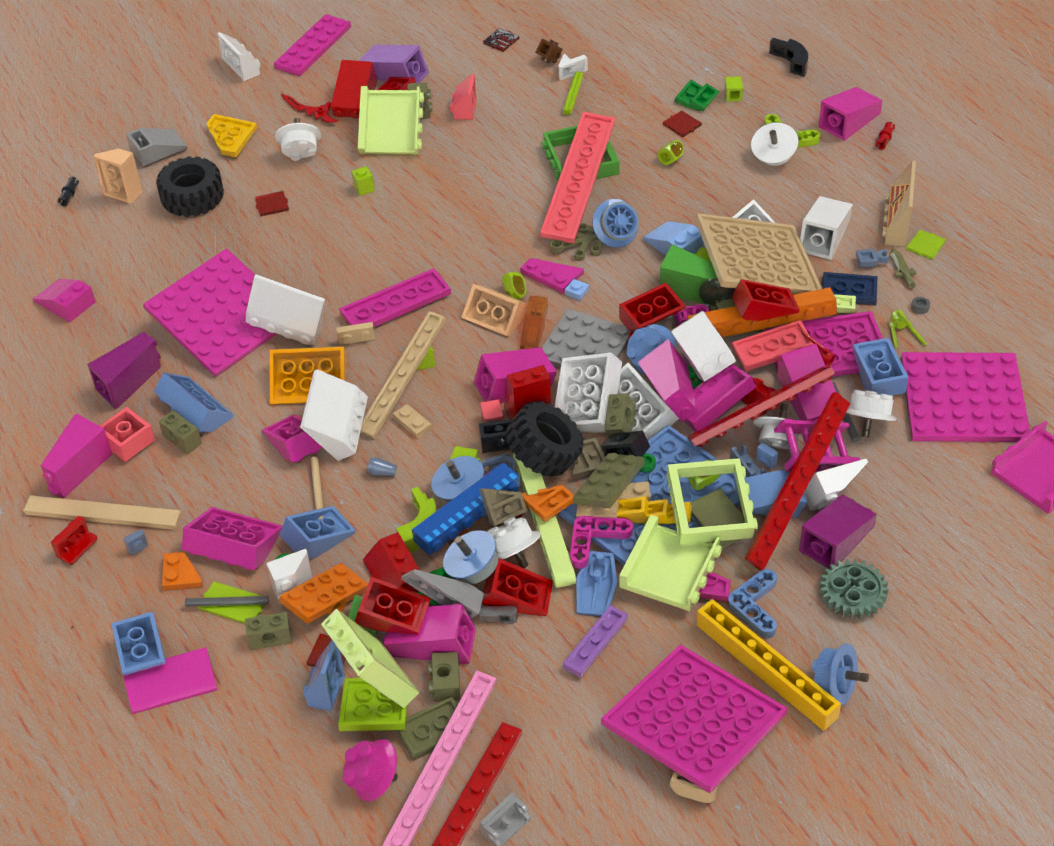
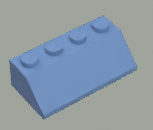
M163 372L154 390V393L159 396V400L167 403L172 411L174 410L176 413H179L184 419L197 427L200 433H203V431L213 432L234 417L233 413L190 377Z

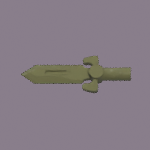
M892 248L890 255L898 269L895 270V276L902 277L910 289L915 288L916 284L911 276L916 275V271L913 268L909 270L901 253Z

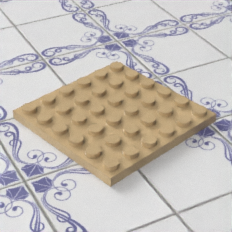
M697 213L695 221L721 287L736 288L740 279L789 288L792 295L822 289L794 225Z

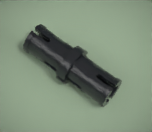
M69 177L67 184L62 187V193L57 200L61 206H67L71 196H74L75 189L79 184V180H76V177Z

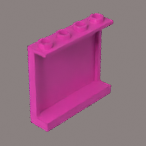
M1044 421L1039 426H1034L1029 434L1023 435L1014 446L1010 445L1001 456H996L992 462L991 474L1049 514L1054 510V436L1046 431L1047 422Z

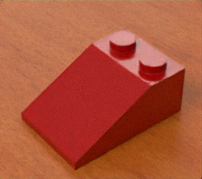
M740 279L732 295L741 318L747 321H763L796 314L800 311L789 288Z
M498 558L495 570L485 580L482 604L486 606L513 605L517 608V613L546 616L553 580Z
M371 577L354 622L374 631L418 635L431 598Z

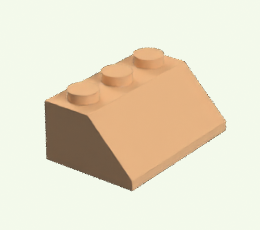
M115 149L95 154L93 157L104 195L132 204L143 192L133 153L122 149Z
M473 284L461 318L509 336L522 321L528 303L485 286Z

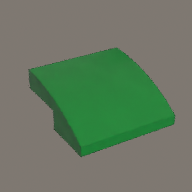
M690 80L678 93L674 101L685 107L704 111L720 91L707 83L701 86L695 81Z

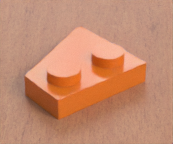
M563 485L554 486L550 489H540L538 493L526 495V492L522 493L526 506L544 522L574 503V494Z
M184 552L164 554L163 591L203 587L200 576Z

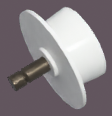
M783 123L764 125L756 131L751 141L753 154L760 161L771 166H779L789 161L798 147L797 133L792 127Z
M782 403L780 405L779 417H759L754 419V424L762 429L758 440L760 443L775 449H790L786 434L774 432V429L780 422L786 419L788 404ZM794 434L795 439H796V442H797V446H798V435H802V434Z

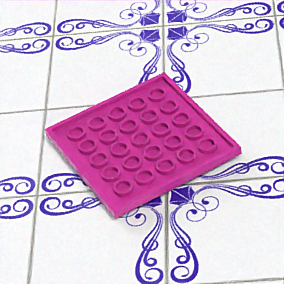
M227 248L143 303V308L215 378L277 335V333H271L266 329L254 327L246 323V310L255 274Z
M902 352V365L909 377L906 399L912 441L1018 442L1023 435L1030 433L1016 353Z
M680 644L601 718V725L706 792L711 793L787 715L788 708Z

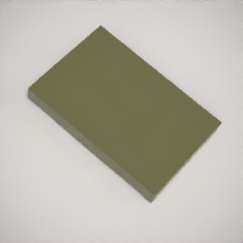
M721 489L691 502V515L701 527L745 523L743 514ZM741 539L720 541L719 546H722L723 549Z
M452 696L407 717L406 730H396L413 761L433 752L458 706Z

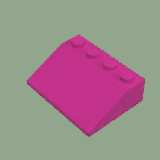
M211 507L183 528L182 550L188 551L193 555L206 556L211 560H221L229 565H239L247 570H255L264 563L280 536L282 525Z

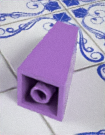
M373 45L359 60L373 62L377 79L384 82L389 77H414L416 83H420L429 73L419 45Z

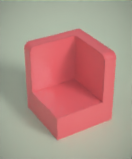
M499 399L480 403L483 421L504 420Z

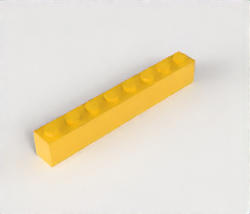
M711 599L697 611V627L819 728L825 731L839 719L841 708L839 701L716 601Z

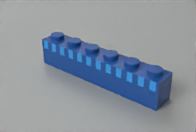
M503 462L412 529L414 543L429 556L435 551H439L443 545L455 539L458 534L466 528H470L481 517L487 515L479 489L517 492L521 488L519 475Z

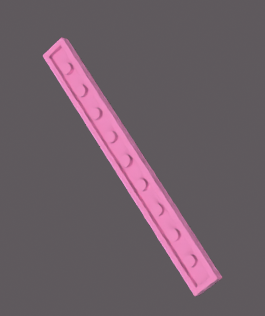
M476 670L382 846H410L496 684L495 677Z

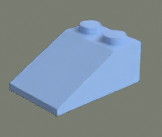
M667 221L643 237L645 242L664 255L667 254L671 244L694 254L697 253L700 247H703L704 243L699 228L696 226Z

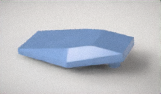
M590 551L588 565L580 569L576 577L577 614L601 617L611 605L618 584L613 553Z

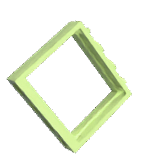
M740 458L668 465L666 477L680 545L715 542L717 536L720 537V541L753 538L754 531L757 529V519L753 518L752 515L754 509L753 502L748 497L750 493L749 484L745 483L746 471L745 467L741 466ZM734 473L745 523L689 528L679 478Z
M335 609L321 624L360 678L403 708L419 694V691L382 642L338 609ZM362 665H365V667L360 671L359 668Z

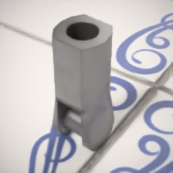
M481 605L479 619L480 621L515 623L518 620L517 608L513 605Z

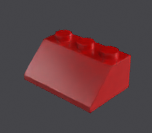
M664 283L619 304V319L628 330L635 331L686 309V306L669 285Z
M399 532L379 539L363 558V562L371 577L418 593L419 590L401 580L403 575L414 569L419 570Z

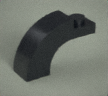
M772 38L769 54L789 60L791 62L790 73L805 77L808 68V52L806 48L793 39H789L786 42Z

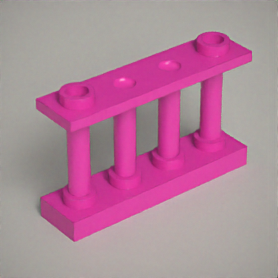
M784 419L774 429L775 433L786 434L792 456L784 464L786 471L791 472L800 454L794 434H802L804 443H806L817 421ZM840 423L834 435L840 457L832 455L830 446H828L815 471L816 473L860 461V457L848 456L842 433L850 427L849 423Z

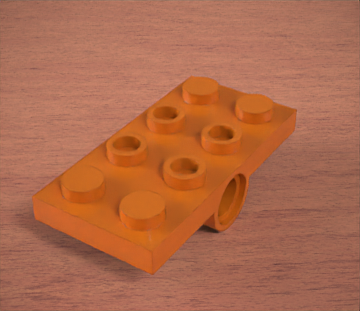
M340 563L281 594L279 602L308 624L325 614L330 615L335 609L342 612L346 603L354 599L355 595L365 593L368 583L343 563Z

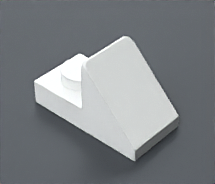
M563 54L558 66L560 81L574 76L577 71H588L587 57L585 55L570 59L566 54Z

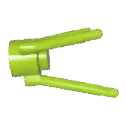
M896 310L890 315L891 322H889L895 348H898L895 328L903 329L906 326L924 346L927 345L902 310Z

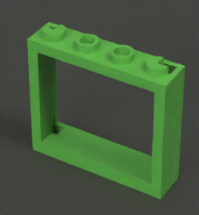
M578 126L543 133L542 149L546 150L547 160L550 159L551 169L555 170L556 180H559L563 168L553 147L572 143ZM609 141L604 154L606 162L601 163L596 179L619 175V160Z

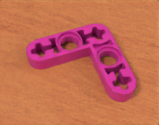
M577 517L574 522L570 552L572 566L582 569L588 565L592 537L630 538L633 534V523L625 518ZM600 525H607L609 528L607 530H600L598 527ZM579 539H584L587 541V543L584 545H578L576 541ZM578 552H582L581 560H577Z

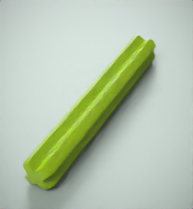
M577 71L574 74L563 107L564 115L572 113L583 79L582 72Z

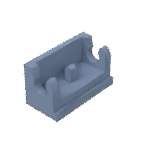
M744 444L739 453L736 447L731 448L730 459L740 458L741 466L745 467L746 477L766 473L764 468L760 470L747 454L748 449Z

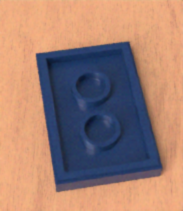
M823 272L822 289L830 287L834 295L856 296L855 304L876 305L878 276Z

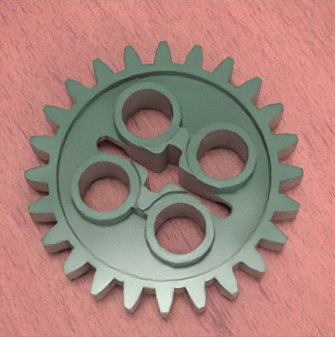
M846 559L845 564L837 561V567L830 564V570L825 569L819 584L820 596H823V603L828 602V609L835 607V614L841 611L842 617L850 614L851 619L854 618V615H858L862 619L864 613L870 617L871 611L877 614L878 608H883V604L886 603L888 596V581H884L885 575H879L880 569L872 570L873 564L865 566L864 560L861 564H858L856 559H854L853 563Z

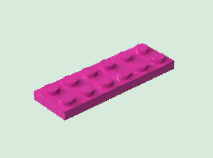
M325 14L274 62V68L301 76L351 28V22Z
M433 268L341 307L339 310L349 326L373 322V327H376L450 295L451 288Z

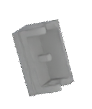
M511 793L480 821L481 834L494 846H503L531 820V816L526 812L529 810L528 807L515 794Z

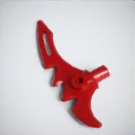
M281 94V97L289 105L298 111L305 110L308 116L314 114L315 119L322 117V121L338 122V120L332 119L329 116V109L331 108V102L329 101L324 105H320V107L306 106L297 102L293 97Z

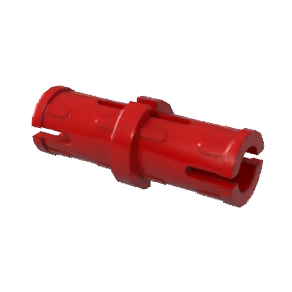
M886 122L883 130L880 131L879 138L875 144L876 147L879 146L878 149H885L888 141L891 140L892 132L895 129V124L892 125L893 122Z

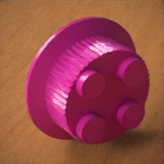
M379 739L373 743L366 740L360 741V743L358 742V744L353 748H349L345 753L342 780L348 787L355 789L357 796L361 800L370 802L378 799L385 793L391 782H395L398 778L397 773H395L397 766L396 749L388 740Z

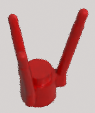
M802 331V335L817 345L824 364L831 366L836 355L824 348L805 331Z

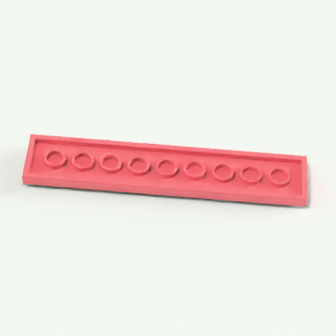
M588 112L582 113L544 220L540 237L574 244L615 124L614 117Z

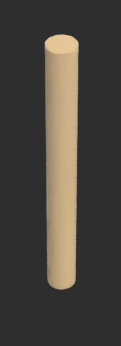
M311 457L315 508L317 510L323 508L319 462L317 457Z

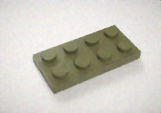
M608 453L574 495V504L610 509L645 464L644 457Z

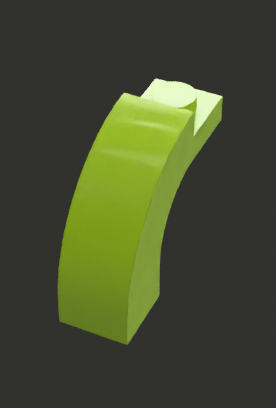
M419 487L411 489L412 501L419 513L412 522L396 528V532H399L410 553L420 549L414 543L412 529L436 512L434 498L428 499L427 495L422 493Z

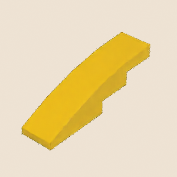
M644 496L618 500L617 518H625L632 523L646 524L650 515L658 517V524H676L672 504H670L668 499L648 501L647 497ZM684 502L687 521L689 523L691 520L692 506L690 502Z

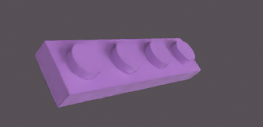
M610 605L563 662V668L581 678L626 623L628 614Z

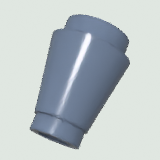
M377 457L375 459L370 458L367 473H370L371 476L395 477L397 465Z

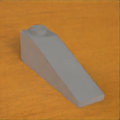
M416 569L406 573L401 578V580L442 606L462 604L470 618L479 614L484 593L474 585Z

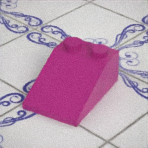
M58 279L33 298L34 302L68 322L74 320L96 302L91 286L80 280Z
M296 414L262 429L265 437L283 458L290 462H299L304 456L315 454L322 448L320 444L300 428L302 417Z

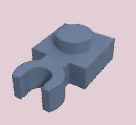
M874 249L856 251V258L860 268L877 266L878 262L882 264L889 263L890 257L887 256L886 249L875 252Z

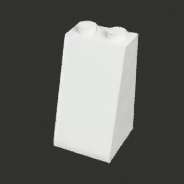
M819 196L802 224L800 240L806 254L829 260L833 259L850 221L853 204Z

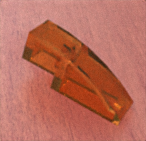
M529 297L520 349L539 348L545 327L548 297Z

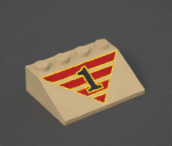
M912 161L891 185L890 193H886L885 203L888 204H885L884 214L887 215H884L883 226L886 227H883L882 237H885V245L906 247L913 206L916 161Z

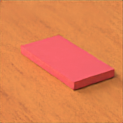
M801 320L731 342V345L743 369L747 372L780 361L781 354L813 345V343L802 335V331H805L808 335L809 333Z

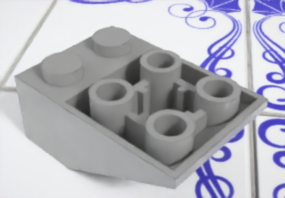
M139 128L126 133L130 150L143 166L188 148L174 129Z

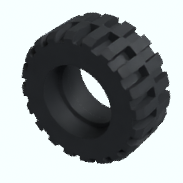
M191 156L184 159L178 158L177 161L169 162L168 166L165 165L156 179L162 206L168 212L174 213L177 216L184 215V217H190L194 215L195 217L201 213H208V210H213L220 203L224 194L219 168L212 161L206 158L201 159V157L197 156L195 158Z
M535 401L525 404L508 424L506 430L507 443L510 445L511 452L515 453L516 459L524 463L523 465L526 468L529 467L533 472L541 473L542 476L553 477L562 475L576 461L583 450V438L581 437L580 429H577L576 423L570 419L568 414H564L560 408H555L550 403L544 404V402Z

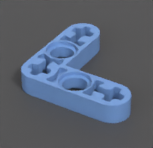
M771 569L760 571L731 592L728 597L729 609L763 638L773 637L777 629L776 621L755 603L776 586L777 574ZM753 587L756 588L758 592L752 594L749 593L747 589ZM754 611L758 616L751 618L747 616V612Z

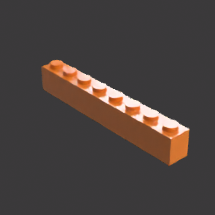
M829 287L794 294L793 297L800 309L799 313L768 320H744L741 318L736 306L704 313L719 335L726 337L786 325L799 320L806 321L836 315L837 302ZM696 314L687 316V320H689Z

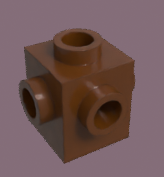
M541 39L535 53L542 56L541 60L547 63L550 61L556 63L563 49L558 47L559 43L551 39L549 42Z

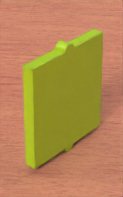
M919 229L906 247V250L933 260L945 244L946 239Z

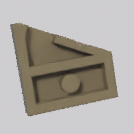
M596 437L583 441L582 453L575 461L573 479L591 475L605 458Z
M479 489L490 526H496L510 517H516L527 512L522 492Z

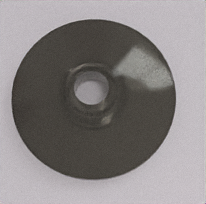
M713 278L705 281L700 286L699 296L706 304L715 306V303H720L722 300L733 299L732 295L735 288L721 287L718 278Z

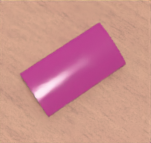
M731 364L710 379L702 382L693 390L698 411L684 422L696 432L707 427L756 387L752 377Z
M207 647L165 658V664L123 676L132 714L217 691Z

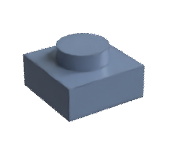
M142 529L123 538L126 549L131 556L149 546Z

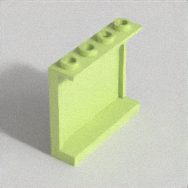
M361 86L358 150L360 154L419 155V149H422V139H419L420 133L423 132V125L420 123V118H423L421 102H424V93L421 92L419 86H417V90H369L367 86Z
M650 515L619 575V588L690 611L693 604L698 603L700 589H704L706 586L707 574L712 573L714 569L715 557L719 558L722 546H719L720 537L717 536L714 543L705 542L680 545L677 531L658 525V517Z

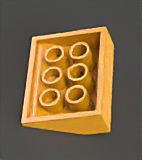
M323 347L270 350V405L306 403L313 373L317 369L346 381L347 353L345 348Z

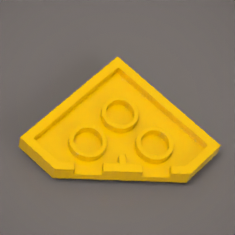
M213 114L206 123L207 129L220 153L235 158L258 128L255 122Z

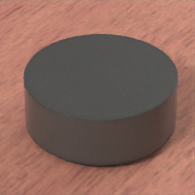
M916 297L912 300L911 309L913 312L925 314L929 311L930 301L927 298Z

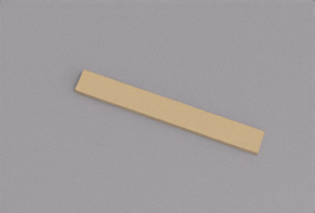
M431 311L428 312L364 417L360 434L372 439L376 438L446 322L445 316Z
M31 495L23 510L25 515L74 520L79 515L85 521L171 530H177L182 516L181 510Z

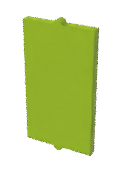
M213 581L208 591L204 593L203 598L261 595ZM265 604L198 606V609L245 624V618L257 617L259 614H262Z

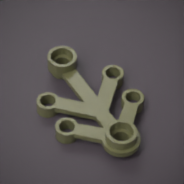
M581 223L574 244L553 239L550 241V250L553 254L558 255L566 248L580 245L579 249L574 252V258L577 261H582L585 259V251L592 241L597 240L596 244L591 246V255L593 256L601 254L603 243L595 235L592 226Z

